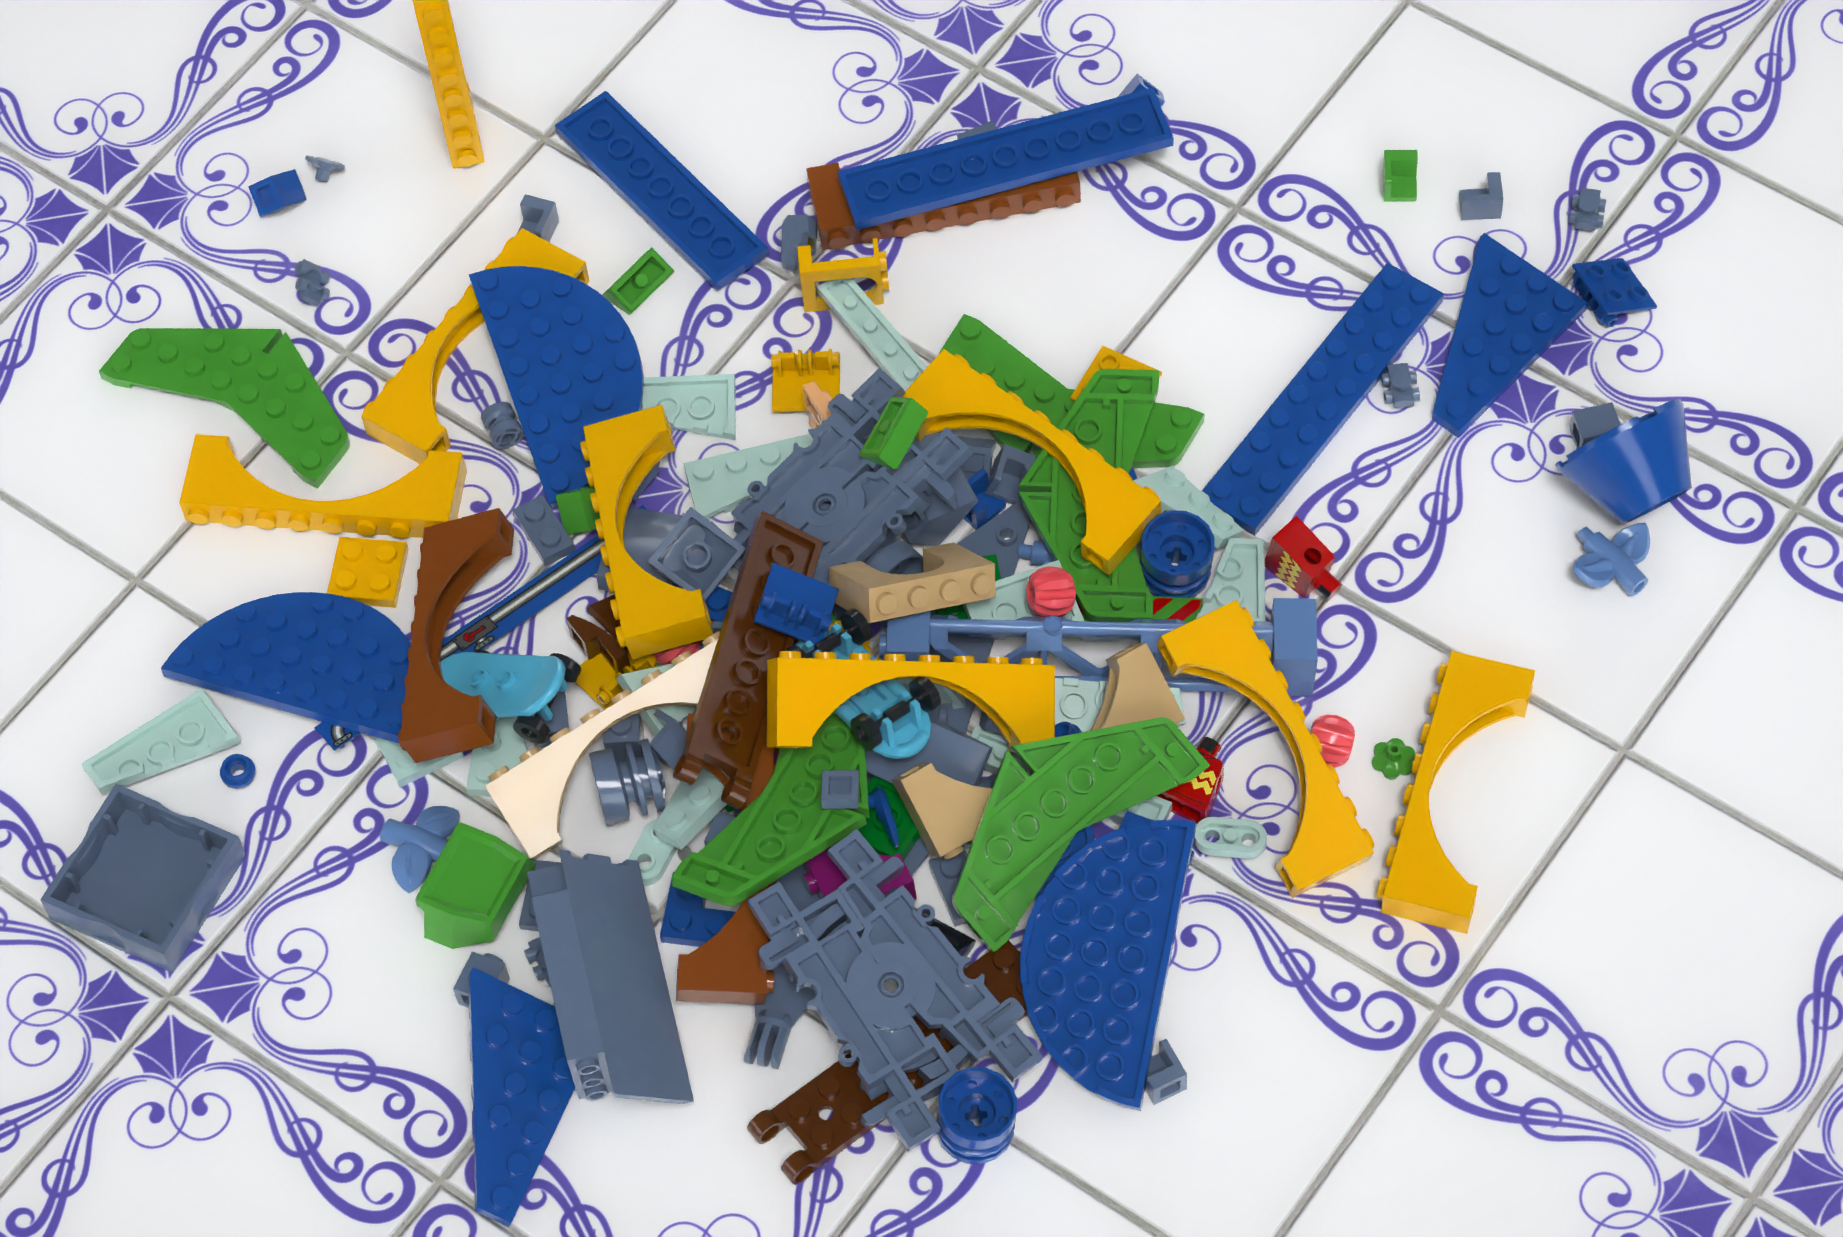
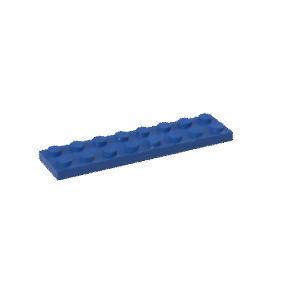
M604 91L555 125L556 133L717 291L769 255L768 247L607 91Z

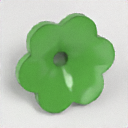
M1392 738L1387 743L1380 742L1375 745V756L1372 758L1371 764L1373 769L1382 772L1385 778L1394 780L1399 775L1406 776L1411 773L1416 755L1415 750L1410 746H1405L1401 739Z

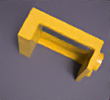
M877 238L872 239L874 256L825 262H812L811 245L797 246L805 312L832 310L822 297H816L815 282L866 277L874 280L876 286L864 293L875 305L884 304L883 291L889 290L886 251H879Z

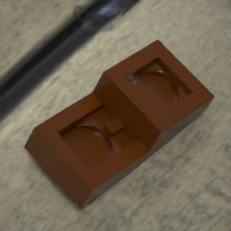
M574 615L566 618L571 638L588 660L601 653L616 674L618 672L624 674L623 668L625 666L630 667L628 653L624 648L620 647L619 643L611 635L583 618Z

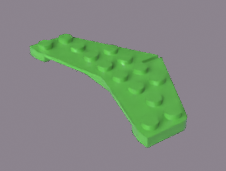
M963 314L939 352L940 354L945 349L952 355H961L968 361L972 369L979 374L986 373L991 376L999 388L1007 393L1011 391L1018 395L1025 406L1032 411L1038 410L1044 413L1049 418L1051 424L1057 428L1075 403V401L1070 399L1074 389L1066 388L984 323L969 315ZM1155 402L1132 465L1133 469L1167 468L1177 465L1203 425L1205 414L1189 407ZM987 429L1001 448L1006 444L1029 453L1032 447L1036 446L1031 453L1036 456V459L1043 450L1034 443L1016 435Z
M139 328L132 331L99 370L101 379L116 386L131 389L133 385L214 401L234 411L292 467L293 472L303 482L317 489L350 447L347 431L286 332L282 335L281 329Z
M1102 369L1097 371L1062 420L1058 429L1068 430L1076 437L1079 444L1087 449H1095L1104 457L1105 462L1115 469L1120 467L1129 474L1158 394L1159 370ZM1043 449L1020 482L1018 498L1053 560H1059L1062 568L1072 576L1076 589V600L1085 616L1093 622H1130L1136 619H1153V601L1149 587L1146 585L1136 547L1130 551L1109 576L1081 556V540L1086 536L1087 524L1082 499L1067 471L1054 457Z
M833 711L812 737V747L780 748L774 774L764 791L698 853L692 852L679 864L671 877L672 886L722 905H736L839 842L854 830L867 824L866 817L870 818L865 748L855 738L852 729ZM859 770V808L822 809V771Z
M1160 717L1013 745L1010 748L1031 771L1032 774L1030 776L1009 751H1005L952 895V904L956 912L991 953L997 951L1009 940L1018 926V922L1079 830L1192 780L1210 766L1172 720Z

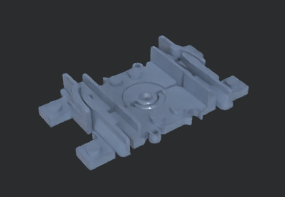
M878 368L851 395L853 397L852 401L844 394H838L829 402L828 409L831 415L818 428L808 429L809 434L813 438L812 444L802 448L797 443H794L793 452L768 476L766 486L760 481H753L749 484L747 491L752 500H743L731 512L735 520L734 531L738 534L733 539L747 548L756 516L761 511H764L823 541L813 579L830 585L829 567L856 561L863 562L886 540L888 529L895 535H900L906 530L907 524L902 516L913 513L921 521L926 518L923 512L933 501L923 491L928 496L934 492L955 511L959 507L956 491L946 480L973 452L967 444L946 427L923 451L912 443L896 470L860 457L859 455L890 398L903 397L906 394L898 383L881 368ZM828 501L831 502V506L828 510H820V507L823 503ZM745 552L734 565L738 571L740 570Z

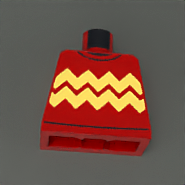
M1297 516L1272 537L1265 557V568L1301 597H1307L1316 588L1329 600L1343 585L1330 573L1335 560L1333 553Z
M1203 737L1196 749L1210 766L1198 777L1156 795L1172 802L1171 812L1189 821H1194L1196 824L1202 819L1210 817L1224 778V763L1216 759L1221 746L1217 741L1209 737Z

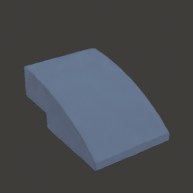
M629 507L624 526L626 552L647 573L670 584L671 581L663 578L658 571L648 565L647 561L683 516ZM602 557L597 572L598 589L609 591L605 573L611 572L610 566H605Z
M930 718V738L926 746L918 754L909 758L893 759L884 757L873 750L865 749L867 772L893 784L891 779L922 762H928L933 764L937 772L954 780L977 786L993 747L935 718Z

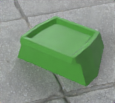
M462 822L458 823L415 899L417 907L421 908L424 912V938L451 949L493 942L528 880L527 872L533 871L537 863L497 836Z

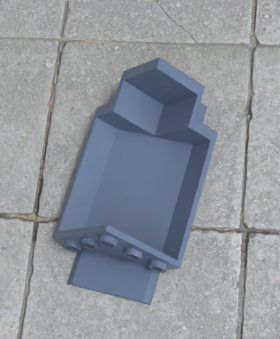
M559 849L562 864L529 871L527 876L565 1055L579 1100L584 1098L591 1101L599 1100L606 1097L609 1092H613L614 1098L676 1104L694 1102L638 861L626 859L622 863L613 864L609 856L589 853L585 854L583 859L573 858L569 850Z

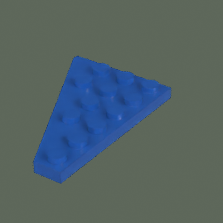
M1483 233L1478 242L1434 405L1432 420L1457 438H1460L1587 310L1588 302Z
M473 967L468 976L470 999V1061L472 1064L471 1098L473 1100L472 1135L475 1160V1211L509 1227L575 1090V1085L567 1063L555 1006Z

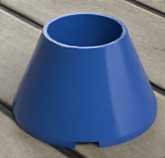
M1680 398L1657 406L1653 409L1654 412L1640 418L1636 416L1568 454L1566 456L1568 460L1565 462L1558 461L1555 464L1557 470L1622 524L1631 522L1676 499L1692 488L1684 405Z

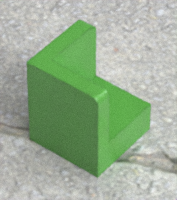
M1384 150V202H1414L1417 200V150Z
M586 486L580 488V490L574 489L555 495L562 525L567 534L596 529L595 520L600 519V513H595L590 498V493L595 492V487Z

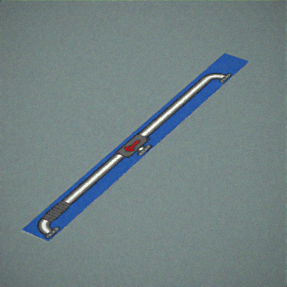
M643 505L639 507V509H646ZM597 535L445 638L441 647V661L453 654L473 652L476 649L484 650L597 573L602 557L600 546L605 545V540H600L599 535ZM321 722L314 727L334 751L360 734V732L326 722Z

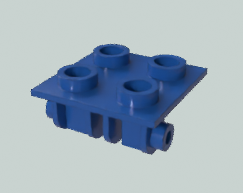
M1623 258L1572 265L1575 273L1572 275L1573 285L1580 292L1583 299L1588 302V307L1591 310H1595L1594 314L1602 325L1607 327L1616 325L1619 320L1617 316L1620 313L1650 310L1658 307L1647 289L1643 287L1629 264Z
M773 563L753 622L801 641L807 642L810 640L813 644H816L824 639L825 632L830 628L833 619L830 616L839 589Z

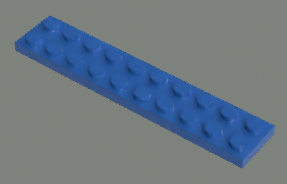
M1153 88L848 168L837 171L855 228L860 230L1174 146V137Z
M1386 263L1204 487L1202 492L1209 496L1210 502L1223 512L1229 514L1234 519V522L1243 530L1256 536L1380 381L1381 374L1387 372V365L1393 364L1440 306L1443 302L1444 293L1397 267Z

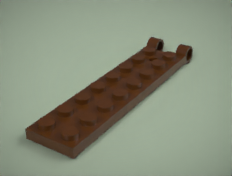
M761 511L756 516L687 741L673 772L674 779L689 786L693 785L697 780L703 767V761L730 773L731 776L722 791L721 801L737 809L743 806L749 796L752 779L767 733V660L779 658V652L791 647L795 639L753 622L773 563L813 578L823 541L764 511ZM722 729L730 733L731 740L726 739L722 735Z
M1008 940L994 953L987 952L963 971L965 976L970 979H976L981 974H984V985L1000 1004L1010 997L1015 998L1025 1010L1024 1016L1021 1018L1023 1019L1028 1013L1020 979L1021 953ZM916 1015L913 1017L925 1037L934 1033L947 1053L954 1048L946 1038L942 1039L939 1036L941 1028L928 1029ZM847 1054L844 1057L851 1058V1055ZM857 1060L850 1067H844L837 1061L773 1109L760 1112L749 1122L747 1130L759 1144L767 1143L781 1130L787 1128L804 1148V1150L796 1151L790 1155L781 1166V1171L792 1184L796 1185L806 1180L814 1171L887 1119L884 1118L878 1123L867 1125L866 1127H863L861 1124L862 1114L887 1100L889 1093L885 1092L871 1101L865 1091L862 1092L859 1087L861 1079L857 1074L859 1066ZM918 1070L905 1073L915 1089L924 1087L922 1085L924 1080L917 1074ZM824 1109H829L833 1112V1116L830 1119L824 1120L819 1117V1113Z

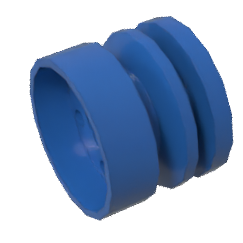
M1170 510L1157 515L1146 525L1141 538L1139 560L1146 585L1153 596L1195 598L1205 589L1211 576L1215 545L1214 535L1209 525L1198 515L1187 511Z
M970 1067L958 1071L945 1082L939 1094L937 1123L941 1127V1131L937 1136L941 1146L953 1158L967 1164H984L997 1159L1008 1149L1014 1136L1017 1115V1097L1012 1085L1000 1073L980 1067ZM977 1119L978 1124H981V1126H974V1122L971 1120Z

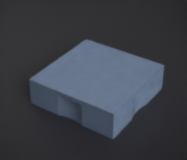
M115 784L90 822L81 844L66 859L40 900L51 920L173 973L242 864L246 854L237 835L198 818L175 813L156 800Z

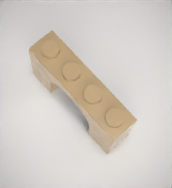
M954 542L923 548L924 573H885L876 570L862 561L829 567V583L831 586L839 589L835 604L846 610L852 608L858 610L869 623L996 597L995 563Z

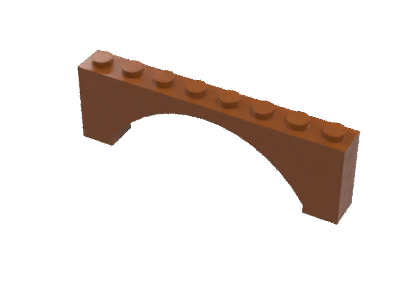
M839 163L806 168L808 188L815 220L817 221L822 250L840 249L859 243H873V238L881 240L897 236L905 237L918 232L937 231L945 227L961 224L970 225L978 221L994 218L1002 219L1010 215L1026 212L1034 213L1042 209L1058 206L1066 207L1081 202L1078 172H1073L856 230L838 180L837 171H841Z
M500 508L424 528L423 543L420 544V569L417 570V595L414 596V621L411 622V648L408 649V674L404 679L406 688L405 700L401 705L402 725L401 730L398 732V741L401 748L408 752L415 763L494 743L496 715L481 695L472 697L448 685L443 678L440 663L443 637L454 611L473 585L503 557L512 555L514 528Z
M688 713L686 741L695 715L693 713ZM722 729V735L726 739L731 740L730 733ZM767 733L752 779L751 790L747 800L740 808L741 812L764 791L775 771L774 752H779L780 748H767ZM703 761V768L709 771L725 787L731 774ZM777 880L743 900L727 924L704 945L688 955L679 954L676 1001L765 1004L766 994L773 993L774 971L767 970L763 972L761 970V959L758 952L763 945L770 942V939L748 907L747 902L750 898L776 884Z

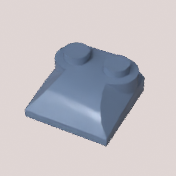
M690 507L647 562L663 578L670 580L679 588L689 591L701 589L706 602L746 551V548Z

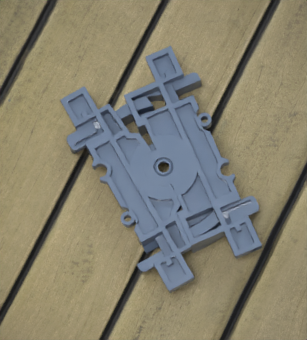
M856 829L828 849L827 852L830 859L847 878V881L840 885L837 890L799 912L781 883L778 882L750 898L747 905L770 939V942L763 945L758 952L761 959V970L766 972L782 964L789 974L788 978L791 983L797 980L796 992L805 987L813 989L816 997L807 1002V1009L817 1011L836 1042L845 1045L839 1050V1063L844 1067H850L857 1060L859 1064L857 1074L861 1079L859 1087L862 1092L865 1091L871 1101L885 1092L889 1093L887 1100L862 1114L861 1124L863 1127L887 1118L909 1152L940 1133L941 1127L924 1101L938 1096L945 1082L958 1072L967 1061L971 1060L977 1063L989 1054L1013 1083L1042 1061L1043 1056L1019 1026L1014 1024L1024 1016L1025 1010L1022 1005L1013 997L1006 999L1000 1004L984 985V974H981L976 979H970L965 976L963 969L970 965L971 958L961 956L938 927L929 926L933 923L935 917L934 908L925 904L920 906L916 912L914 909L915 899L903 885L899 888L894 887L885 895L881 892L883 887L902 874L904 863L898 857H891L883 863L881 857L859 830ZM926 913L929 915V917L925 918L922 916V914ZM888 980H893L897 983L898 989L894 992H888L884 988V983ZM916 1015L928 1029L941 1028L939 1036L942 1039L946 1038L954 1048L947 1053L934 1033L925 1037L913 1017ZM844 1054H850L851 1058H845ZM918 1070L917 1074L924 1080L922 1084L924 1087L915 1089L905 1073Z

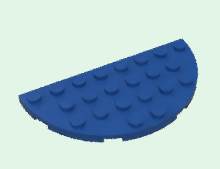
M527 266L498 267L468 274L551 509L556 508L558 504L555 495L574 489L580 490L582 487L589 486L585 468L590 466V461H585L580 442L585 441L583 427L642 410L644 373L636 341L621 314L605 297L584 282L554 270Z
M293 592L272 595L243 603L214 617L179 644L162 665L161 671L164 677L399 743L398 732L401 730L403 717L401 705L405 700L406 691L404 679L408 674V649L411 648V643L393 621L378 610L362 602L328 593Z
M1155 820L1150 821L1149 824L1137 825L1127 829L1123 827L1105 834L1084 846L1055 872L1054 878L1047 885L1041 897L1039 896L1028 918L1022 940L1020 979L1023 997L1031 1023L1046 1051L1069 1077L1086 1090L1104 1100L1141 1111L1197 827L1194 821Z

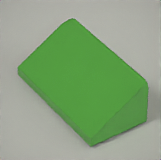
M651 247L602 296L630 315L674 270Z
M891 397L859 456L881 466L896 470L926 419L928 411L912 398Z

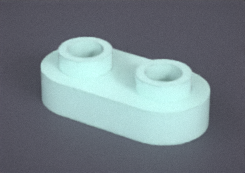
M1207 817L1197 824L1194 842L1197 849L1206 855L1253 859L1265 851L1267 833L1260 823L1253 820ZM1213 836L1218 838V841L1213 843L1206 839ZM1252 840L1254 844L1246 846L1242 842Z
M658 819L647 824L628 858L629 860L638 861L639 864L645 860L651 862L648 866L643 867L639 865L644 886L653 885L662 878L678 849L655 836L656 833L653 827Z

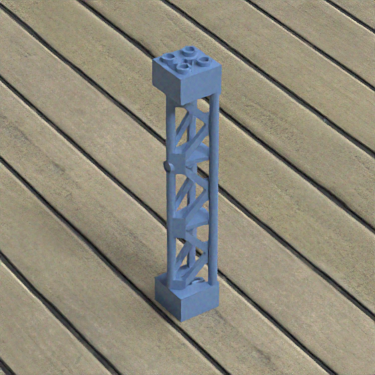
M1273 598L1270 622L1254 621V627L1252 628L1258 639H1263L1268 645L1270 652H1272L1271 663L1275 671L1280 670L1283 673L1288 684V689L1286 690L1288 695L1313 696L1318 662L1316 599ZM931 611L881 621L879 656L881 660H884L885 654L906 655V661H918L919 655H930L931 644L935 650L953 661V656L969 655L948 642V635L970 636V639L1026 637V644L1004 656L1009 658V664H1019L1021 658H1029L1040 651L1043 665H1047L1048 650L1082 673V676H1055V678H1075L1083 681L1100 682L1108 680L1109 666L1096 667L1064 646L1062 638H1082V641L1141 639V643H1147L1161 670L1162 656L1156 646L1160 637L1187 623L1178 619L1090 622L1072 621L1068 618L1057 616H1024L1016 620L959 619L952 615H931ZM1196 676V678H1165L1169 687L1180 688V691L1238 692L1219 682Z

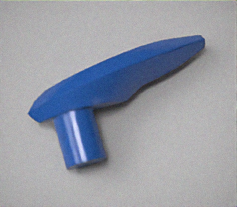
M877 787L874 793L868 794L869 809L876 807L878 818L884 824L889 839L895 847H898V832L886 792L881 787Z

